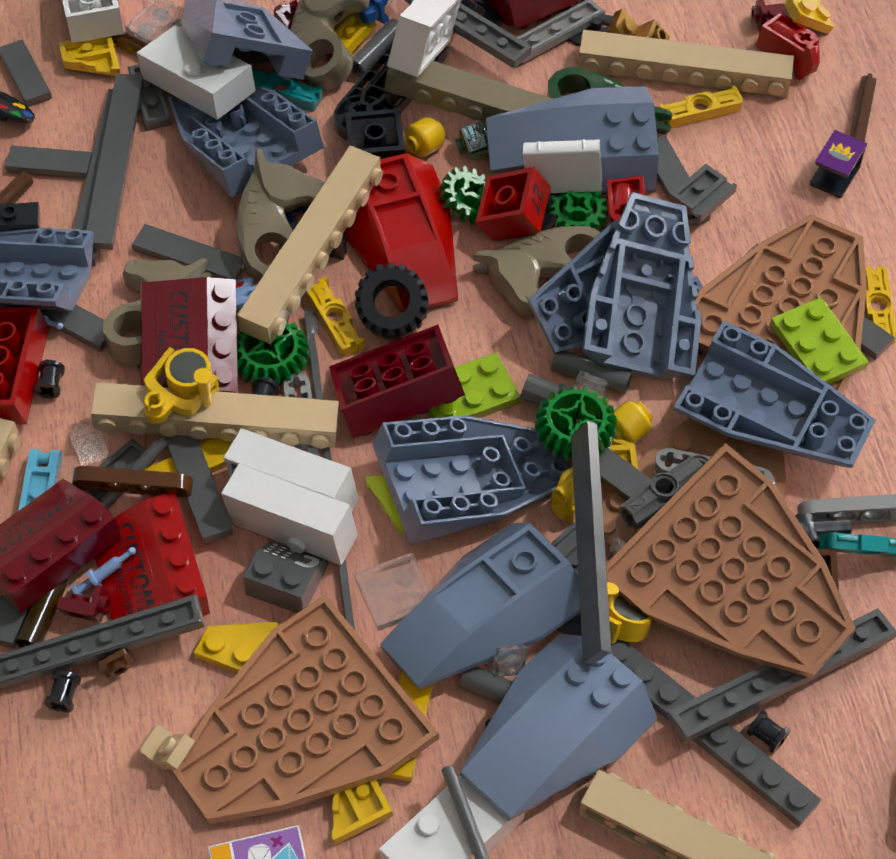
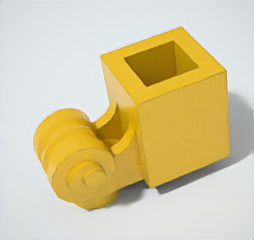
M573 467L561 474L557 487L552 491L551 500L554 514L562 520L565 519L570 525L576 523Z

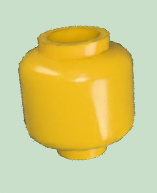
M424 117L406 128L405 146L414 155L426 157L443 146L444 128L437 120Z
M626 401L615 410L617 431L614 439H622L636 444L651 431L653 416L640 401L636 403Z

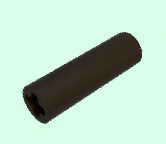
M70 577L31 605L16 640V644L19 647L29 646L31 642L35 644L44 641L57 611L59 598L63 596Z

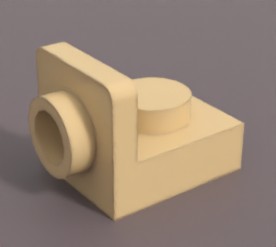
M154 725L138 749V752L162 770L178 769L195 741L185 733L173 735L162 726Z

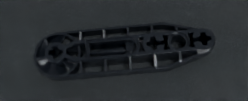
M452 31L450 42L433 61L439 63L445 61L452 44L454 31ZM393 40L342 98L334 110L335 129L338 135L346 141L345 113L399 108L401 114L413 100L401 95H395L383 89L385 88L386 75L389 69L387 64ZM400 98H403V99L398 103V105L396 106L395 104L397 103V101H398Z

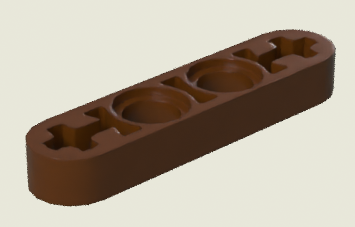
M77 466L74 469L72 484L88 491L153 496L175 491L177 497L185 498L191 496L194 479L182 473Z

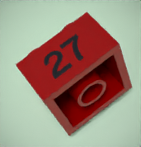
M535 167L487 176L476 223L493 241L540 233L551 186Z

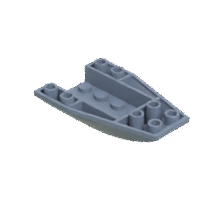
M619 220L609 224L527 300L554 353L583 346L589 294ZM698 276L693 277L694 285H697V292H699L703 286Z
M34 228L0 232V306L39 307V309L72 311L91 276L93 231Z
M724 320L712 339L708 353L690 385L685 386L673 408L674 411L725 436L814 461L847 468L853 467L876 422V419L780 347Z
M512 523L465 554L380 644L381 649L419 690L540 641L580 613L579 577L571 563L530 523Z

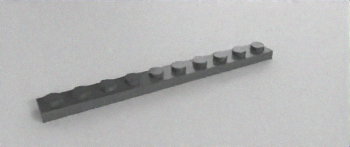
M581 613L557 630L562 634L582 636ZM617 639L614 644H611V654L643 681L653 708L666 719L668 711L696 698L628 642ZM728 723L693 739L696 744L798 827L820 804L821 798Z

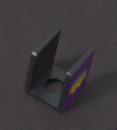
M834 130L815 161L819 168L812 177L810 186L842 198L861 168L868 143Z

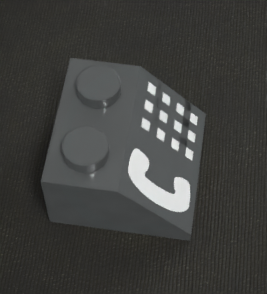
M271 541L256 551L243 576L246 595L298 613L309 605L329 565V561L304 552L297 553L285 545Z

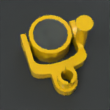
M171 347L166 350L144 379L145 388L148 392L144 399L143 410L145 418L152 424H160L166 421L174 411L181 415L192 416L201 406L209 407L212 404V396L219 390L218 377L214 374L212 375L210 361L202 351L194 348H183L174 351ZM164 373L166 374L169 390L173 394L165 390L157 382V379Z
M607 582L611 644H614L617 639L625 642L644 640L649 634L653 619L645 616L618 594L619 588L616 584Z

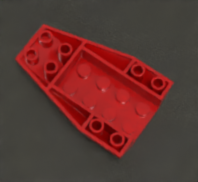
M408 153L380 159L381 170L383 171L382 179L378 186H373L364 207L360 206L353 225L350 228L347 227L344 231L347 241L371 271L377 269V265L388 266V263H395L396 266L403 264L407 266V269H413L425 284L429 299L428 308L458 301L450 208L445 209L443 207L446 200L439 198L443 191L439 189L441 183L434 166ZM398 286L384 288L402 313L405 312L409 305L407 292Z

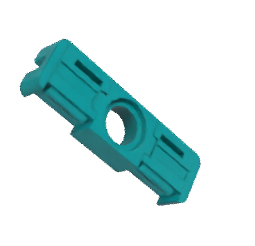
M252 68L254 85L276 91L298 108L313 112L317 109L323 98L321 86L315 88L299 83L297 78L287 80L280 77L277 72L273 71L270 74ZM278 85H285L288 87L284 91H277L274 89Z
M830 532L819 535V549H836L837 552L896 557V538Z

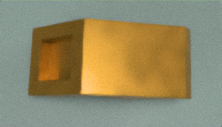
M623 8L614 13L608 27V31L615 34L669 40L670 38L655 19L638 26Z

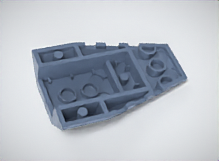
M646 86L591 88L486 118L489 168L491 173L501 174L524 169L523 144L527 142L600 139L601 194H608L607 180L642 175L646 192L656 191L659 151L654 102Z
M633 192L630 194L588 299L582 351L599 366L632 371V374L653 379L695 376L701 315L700 310H697L696 304L698 292L697 285H694L692 274L694 262L689 251L691 239L686 206Z
M560 633L519 671L459 775L510 821L543 803L551 795L557 792L561 793L578 780L586 779L605 765L609 766L618 761L658 718L643 681L614 655L610 653L594 665L583 663L582 636Z

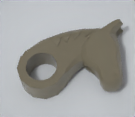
M370 0L299 1L290 31L313 50L304 78L312 87L319 88L321 86L322 91L333 89L348 78L353 68V56L336 35L333 28L350 14L365 11L369 6ZM333 53L331 60L326 65L315 68L316 63L321 57Z
M256 148L254 172L243 190L238 209L236 232L237 246L243 265L248 275L258 282L269 268V265L262 263L258 259L255 249L265 242H274L283 247L293 232L285 213L299 207H309L325 184L324 181L304 174L288 165L267 162L262 148Z
M565 226L530 234L509 243L500 250L475 252L473 255L474 261L481 263L473 265V271L478 274L489 275L495 289L507 299L514 310L520 316L529 318L534 316V313L527 300L538 291L540 278L551 279L572 259L568 254L581 251L600 232L595 228L586 226Z
M205 258L186 266L174 260L152 261L133 259L126 263L123 278L125 285L129 289L140 292V284L142 282L212 277V274L209 272L203 273L210 263ZM141 300L124 304L112 310L103 321V334L108 352L115 361L126 365L141 364V335L131 338L123 337L132 331L141 330Z

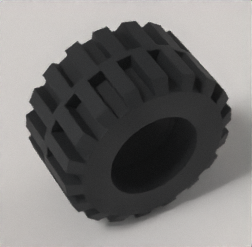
M388 263V266L380 264L376 266L377 269L374 271H367L365 273L366 277L360 279L358 283L359 288L355 291V308L363 325L372 334L380 335L388 340L390 338L398 340L404 335L414 334L413 331L423 325L422 321L426 319L428 314L429 299L423 280L418 277L413 269L409 270L403 264H400V266H396L395 263ZM389 286L401 287L409 296L408 308L396 317L382 316L375 307V299L378 293Z

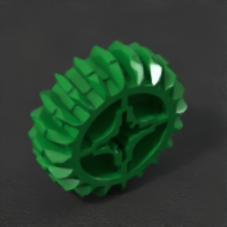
M286 320L283 333L280 336L277 335L272 344H268L241 331L240 334H237V376H242L245 383L252 381L254 386V381L257 377L264 376V378L268 377L276 381L280 388L281 383L285 379L287 381L291 380V374L299 375L301 371H306L307 362L310 359L309 342L305 338L303 329L298 330L295 322L288 325Z
M573 384L570 391H566L561 386L558 394L551 391L548 399H543L540 403V408L536 411L535 430L538 441L544 442L543 447L545 451L553 449L552 454L554 458L561 454L564 455L565 462H567L572 457L571 435L589 421L597 424L599 456H602L604 449H609L612 445V440L616 437L617 418L614 415L615 410L612 405H608L607 397L599 398L598 390L588 393L586 386L581 391L576 390Z

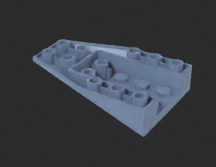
M185 0L182 24L205 64L212 67H217L218 65L229 67L236 47L244 52L253 50L267 55L277 74L284 79L304 78L313 50L267 9L247 0Z
M255 85L254 93L218 120L174 95L167 97L184 144L231 198L243 192L254 172L256 148H262L267 162L292 166L324 148L317 120L274 90Z
M466 415L384 422L372 444L410 545L505 518L552 495V491L557 487L561 474L570 468L568 462H565L564 455L560 454L554 458L552 454L553 449L545 451L543 447L544 442L538 441L535 428Z

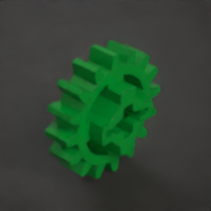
M463 166L460 171L455 167L442 179L439 189L443 192L439 198L446 200L443 206L445 209L451 208L453 210L451 212L452 217L458 214L461 222H464L467 218L472 225L475 224L485 186V174L478 176L476 169L468 172L466 166Z
M570 190L567 193H556V196H550L554 203L548 207L547 213H554L557 216L555 228L586 226L599 231L600 226H605L608 216L606 198H600V191L593 193L588 191L573 192Z

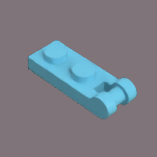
M40 449L29 450L18 511L57 483L59 469L62 466L61 450H51L50 453L41 452ZM40 464L48 465V467H40Z

